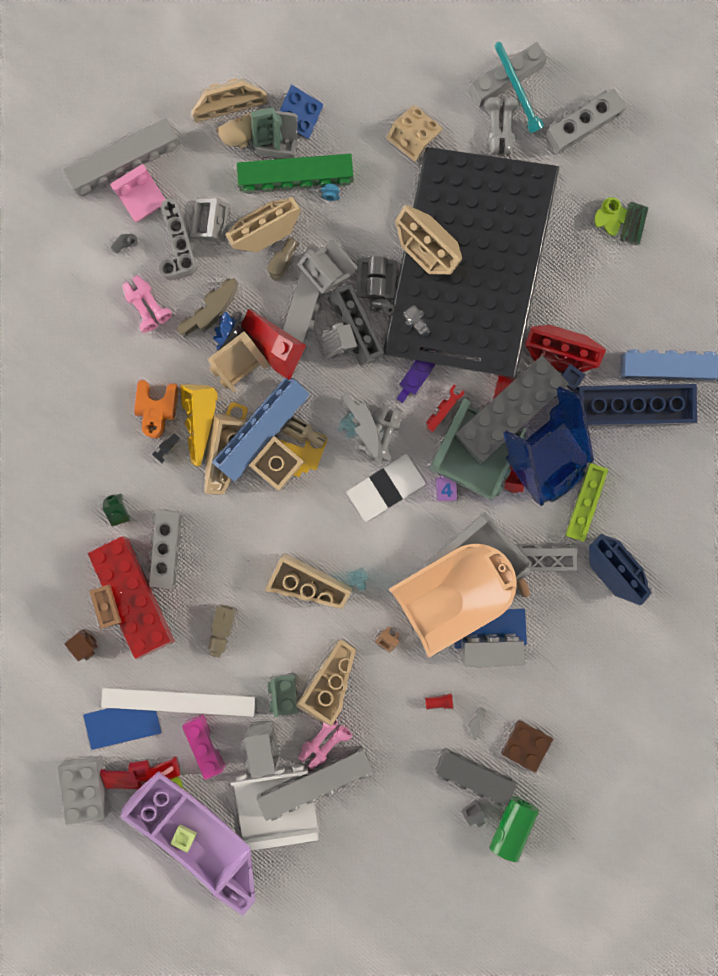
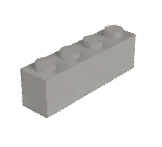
M535 42L509 60L521 82L542 69L547 56L538 42ZM503 64L471 82L469 93L478 107L484 105L485 99L497 97L513 87Z
M301 271L283 330L304 343L306 350L309 344L308 332L313 331L315 320H313L314 313L319 312L321 302L318 301L320 294L324 295V293L322 294L307 275Z

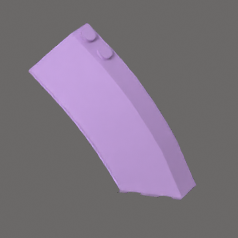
M157 772L124 804L121 811V819L167 851L196 876L216 898L242 916L255 902L250 847L200 801L162 773ZM180 824L197 833L188 852L170 844Z

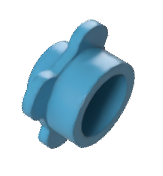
M326 184L321 188L323 193L321 197L327 201H337L340 199L338 186Z

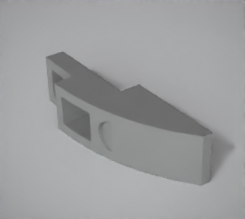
M347 392L341 396L344 401L342 407L347 414L351 413L354 416L352 421L357 427L355 431L358 435L355 438L361 447L365 445L367 448L365 453L371 462L375 460L380 465L382 464V444L377 426L365 403L363 402L357 406Z

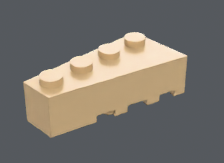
M284 553L265 591L343 609L353 587Z

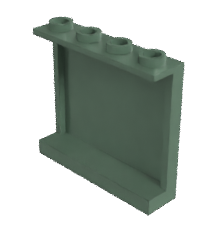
M464 398L429 469L492 500L502 492L504 486L501 483L503 479L506 480L511 472L509 466L511 462L514 463L519 455L516 451L519 446L522 447L526 440V436H524L526 428H523L522 431L518 430L488 459L479 465L454 438L455 434L480 412L469 406L471 401Z

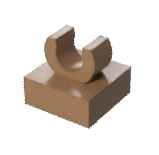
M388 627L385 631L383 630L375 640L376 644L388 652L393 651L399 643V640H397L399 637L398 632L394 637L389 634L391 627Z

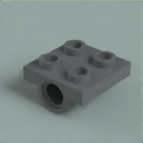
M380 256L359 258L357 298H386L394 300L397 260H388Z

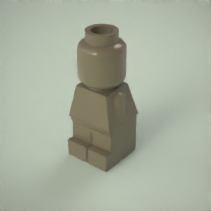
M222 604L217 606L212 622L211 632L213 636L210 637L208 645L209 655L220 657L225 652L226 637L230 636L237 608Z

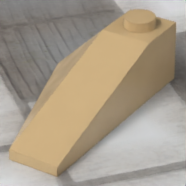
M214 414L207 440L206 494L224 495L231 479L217 468L212 461L248 420L229 415Z

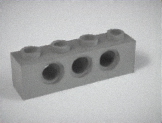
M614 88L609 92L606 90L601 92L596 97V100L585 102L580 106V110L569 112L562 121H555L547 127L548 130L545 137L556 155L622 115L626 107ZM596 108L603 109L604 113H599ZM580 118H585L588 123L581 122ZM563 128H569L572 133H566Z
M156 510V513L153 514L152 524L155 525V529L151 533L150 539L151 544H153V550L149 553V563H151V571L147 573V582H150L149 587L166 589L176 587L183 512ZM165 524L170 527L168 535L162 532V527ZM163 543L168 546L166 554L160 551V546ZM160 563L166 565L167 570L165 573L159 571L158 566Z

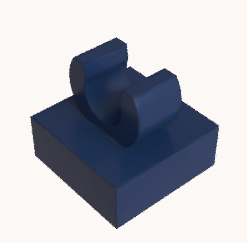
M569 364L561 376L569 383L566 387L574 392L586 375Z

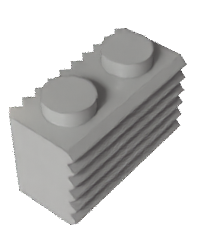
M335 324L332 326V329L323 331V336L317 339L324 360L340 357L357 347L350 324Z

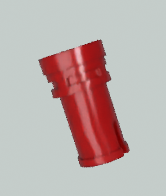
M452 693L443 694L438 697H425L427 710L436 708L454 709Z

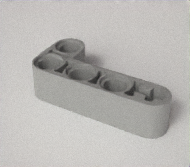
M169 198L163 201L161 209L175 257L161 261L159 271L167 280H176L194 274L198 266L182 210L177 201ZM171 207H174V208H173V213H174L175 217H173V216L171 215V213H170V211H171L170 208H171ZM175 225H181V229L179 231H173V227ZM180 243L187 244L185 249L178 250ZM186 261H192L189 268H183ZM168 266H173V271L166 274L165 269Z

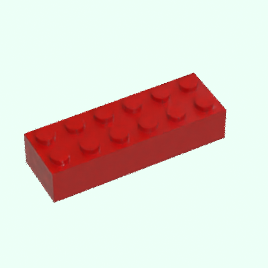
M121 536L87 553L101 585L111 586L121 619L119 625L134 659H142L174 643L173 635L152 589L149 587L147 578L129 539Z

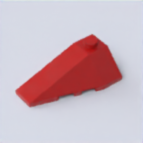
M248 309L241 324L242 329L273 370L290 380L306 345L256 312Z

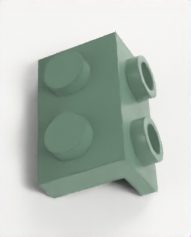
M274 107L252 111L251 126L254 147L273 143L276 151L280 150V142H282L280 127H282L281 116L276 114Z

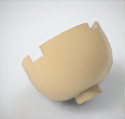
M251 113L231 120L216 129L224 144L230 147L238 146L239 149L250 145L249 140L252 139Z

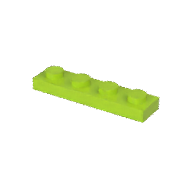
M592 463L588 464L565 536L585 542L609 469Z

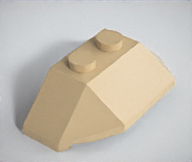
M234 78L227 83H216L210 85L209 88H205L191 113L195 123L267 104L268 99L265 91L244 79Z
M293 197L271 201L239 219L225 235L233 249L259 252L291 234L301 212L300 207Z
M405 205L395 220L402 248L428 274H452L462 260L458 242L430 215Z

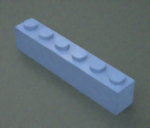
M635 349L627 350V353L621 355L620 378L718 381V355L712 351L704 352V355L697 354L696 351H685V354H677V351L671 350L665 351V354L658 353V350H647L646 353H639V350Z
M284 378L212 463L235 482L237 478L242 476L244 470L273 436L280 432L281 427L286 421L292 418L299 406L305 403L306 398L310 394L295 379L291 378L288 380Z

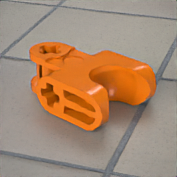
M142 379L138 381L134 413L135 416L143 417L142 432L146 436L153 439L161 437L164 433L166 419H175L179 393L176 383L169 384L164 397L155 401L150 397L149 383ZM156 426L157 429L153 430V432L149 429L150 427Z

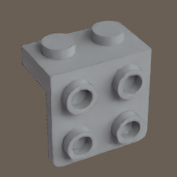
M276 111V114L280 115L282 120V127H280L282 134L280 150L276 151L272 143L256 147V155L284 159L294 158L297 148V115L295 113Z

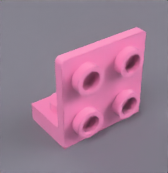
M143 164L110 184L136 223L161 208L163 201L166 200Z

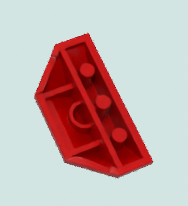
M553 325L531 326L525 342V346L534 361L543 356L557 371L564 372L569 364L582 373L593 368H599L606 352L603 346L587 335Z

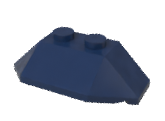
M604 534L598 535L589 545L590 567L614 596L637 605H642L652 593L651 589L648 588L644 569L619 540Z

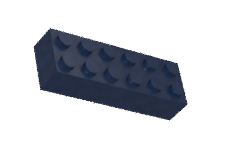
M697 384L579 386L575 390V427L690 425L698 423Z

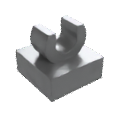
M475 800L461 810L469 826L476 823L478 827H481L485 824L482 818L486 814L478 800Z

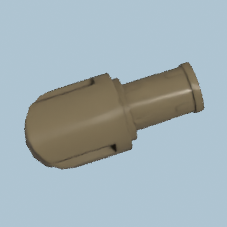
M291 238L287 239L281 251L275 252L267 267L270 277L275 281L282 279L292 263L290 257L298 243Z
M292 416L286 424L287 427L283 429L284 433L302 443L307 440L320 449L327 439L312 431L311 425L295 416Z

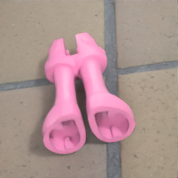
M137 275L132 278L138 288L134 291V288L128 281L122 286L126 300L130 304H134L143 319L139 325L140 330L143 333H147L156 329L158 324L149 314L142 302L143 299L154 312L159 324L167 322L171 318L172 312L169 308L162 309L150 293L152 290L151 286Z
M335 720L332 726L323 723L322 729L312 741H306L302 746V751L298 756L300 761L304 762L312 752L316 754L307 765L311 770L326 762V755L336 744L341 741H348L353 736L348 728L340 725L333 736L320 748L319 745L327 735L337 727V720Z

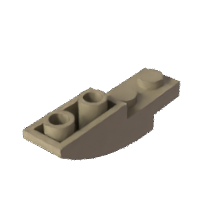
M235 278L226 279L221 283L219 289L208 292L205 295L206 298L203 299L207 307L199 308L195 311V315L192 318H186L179 323V327L176 329L182 337L185 338L197 328H200L204 333L219 320V317L227 310L236 294L239 284Z

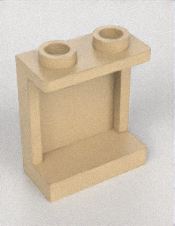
M245 331L207 359L211 364V367H209L210 371L215 377L219 375L221 377L220 383L225 389L230 388L233 393L236 391L234 384L259 365L264 370L270 366Z

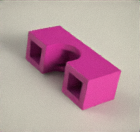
M204 714L187 720L182 725V728L204 780L222 773L226 766L219 749H215L211 742V730Z

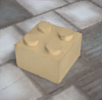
M274 436L249 466L274 488L281 491L305 462Z

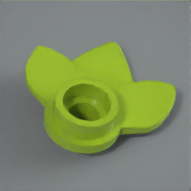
M608 197L603 201L602 208L595 213V226H604L608 234L615 236L619 231L621 223L626 224L628 211L621 207V203L617 198Z

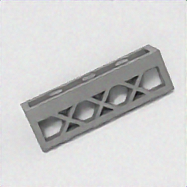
M574 543L515 544L525 556H532L536 560L532 563L530 571H577L578 548ZM545 556H551L555 560L549 566H544L540 562ZM565 556H572V565H563L560 560Z

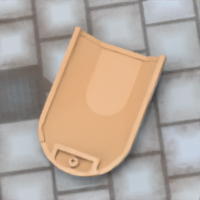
M469 544L450 552L389 590L404 610L429 658L501 616L514 599L517 583L515 571L504 554L487 545Z

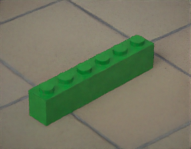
M352 153L236 162L238 186L240 191L244 193H253L255 190L270 192L276 188H281L282 190H291L293 187L308 189L314 185L324 187L326 184L346 186L354 182Z

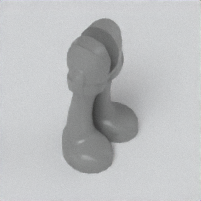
M496 97L484 100V107L491 116V134L488 135V144L490 145L492 155L499 154V139H503V154H511L512 147L515 144V135L511 129V119L513 112L520 106L518 98H506L502 102V132L499 127L501 100Z
M383 404L379 411L375 412L373 420L379 435L382 428H385L381 440L382 460L390 462L391 454L388 451V446L394 430H397L400 426L401 410L395 408L390 416V421H386L385 417L388 414L389 405ZM358 444L357 446L358 451L362 453L367 451L365 445L361 447Z

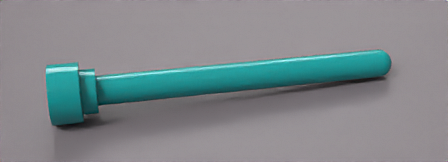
M496 42L495 49L528 118L527 127L529 132H536L544 126L542 119L535 116L502 43Z

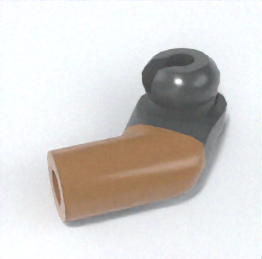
M521 577L517 579L516 585L521 597L529 596L530 591L526 581Z

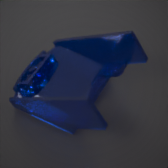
M560 386L556 389L559 403L551 409L550 420L528 439L524 440L508 430L503 433L509 453L505 457L534 501L541 506L544 505V502H554L569 492L586 474L583 470L587 464L594 461L583 398Z

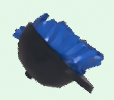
M224 312L219 317V327H215L214 330L217 336L213 337L218 343L216 345L217 351L243 332L238 325L242 317L241 312H238L234 318H231L228 312Z

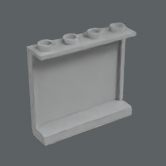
M486 512L482 513L425 564L428 566L459 547L469 544H483L499 550L507 557L515 571L516 580L520 577L524 579L531 572L532 565L530 560Z

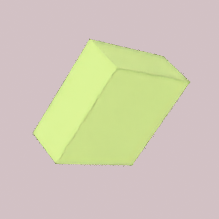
M180 824L170 844L188 852L197 833Z

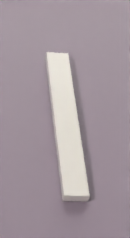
M104 687L102 688L101 707L254 717L256 696Z

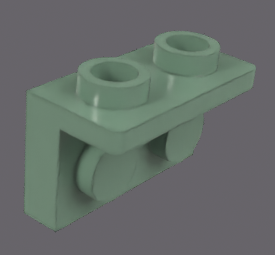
M295 674L272 676L271 682H268V693H272V701L269 702L270 713H274V718H277L279 715L298 714Z

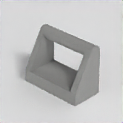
M218 198L195 199L190 238L224 242L229 204ZM202 206L210 207L207 233H198Z

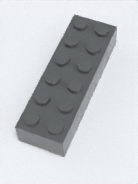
M541 356L455 434L454 438L481 465L569 383Z

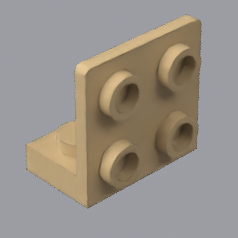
M413 105L394 121L386 139L416 162L426 145L443 128L420 108Z

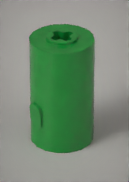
M512 796L489 846L490 850L505 860L518 862L540 810L530 802Z

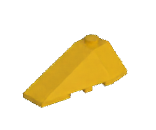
M180 384L182 410L186 409L187 419L184 423L187 431L190 433L187 439L190 460L192 464L198 467L202 463L218 395L215 388L209 385Z

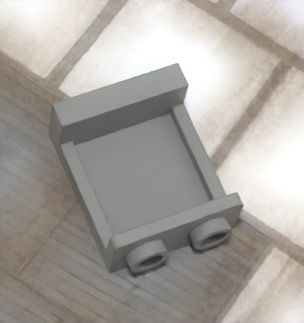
M334 239L325 248L315 253L312 250L306 252L297 264L322 294L347 281L358 269L356 264Z

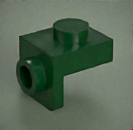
M121 493L109 495L103 500L102 509L112 527L130 521V516L123 504Z

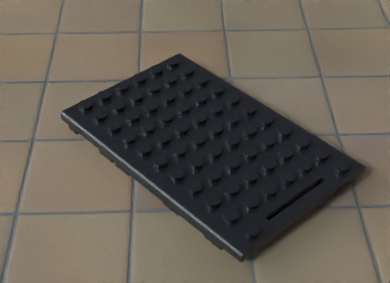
M431 147L425 148L413 208L430 215L458 242L462 260L452 274H428L404 250L393 301L395 310L390 315L383 355L516 379L559 166ZM420 348L481 358V361L420 351Z

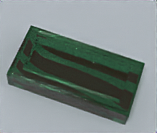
M634 202L628 203L620 238L621 241L636 246L640 245L649 207Z

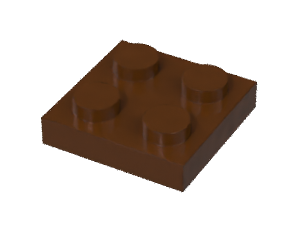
M518 719L501 754L536 773L554 739Z

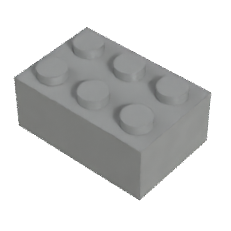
M505 633L504 637H497L496 634H485V637L469 634L466 638L461 639L462 662L465 667L525 665L524 641L519 636H516L515 633Z
M274 721L251 724L244 736V740H242L243 752H247L248 760H246L247 772L251 773V778L275 774L280 760V753Z
M102 756L67 760L58 766L66 825L103 820L110 813L107 789H105L100 776L101 769H104Z

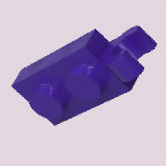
M415 361L399 384L403 387V390L398 395L397 400L403 403L409 393L415 396L436 364Z

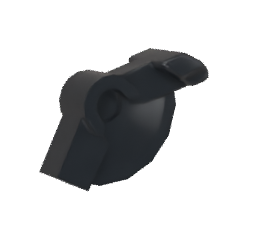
M174 433L168 440L166 439L160 444L159 452L154 451L152 455L163 464L165 461L163 457L165 454H168L180 438Z

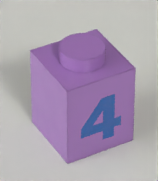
M440 475V478H435L436 501L457 500L456 482Z

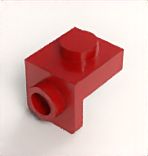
M510 464L509 469H511V472L505 480L504 489L511 493H523L527 466Z

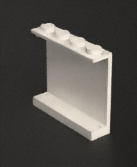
M299 764L293 766L292 769L280 767L277 768L275 774L251 778V775L242 773L232 779L231 786H234L242 840L250 847L251 851L318 840L319 830L314 802L311 804L304 803L296 811H287L282 813V816L272 821L270 819L266 821L256 800L257 794L298 775L300 777L308 774L309 768L307 766L304 767V765Z

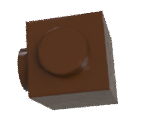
M84 629L64 643L78 662L83 659L89 660L96 654L94 650L98 648L96 639L91 634L88 635Z

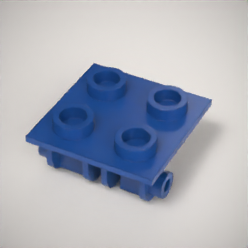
M291 84L280 111L295 113L297 115V133L309 139L324 104Z

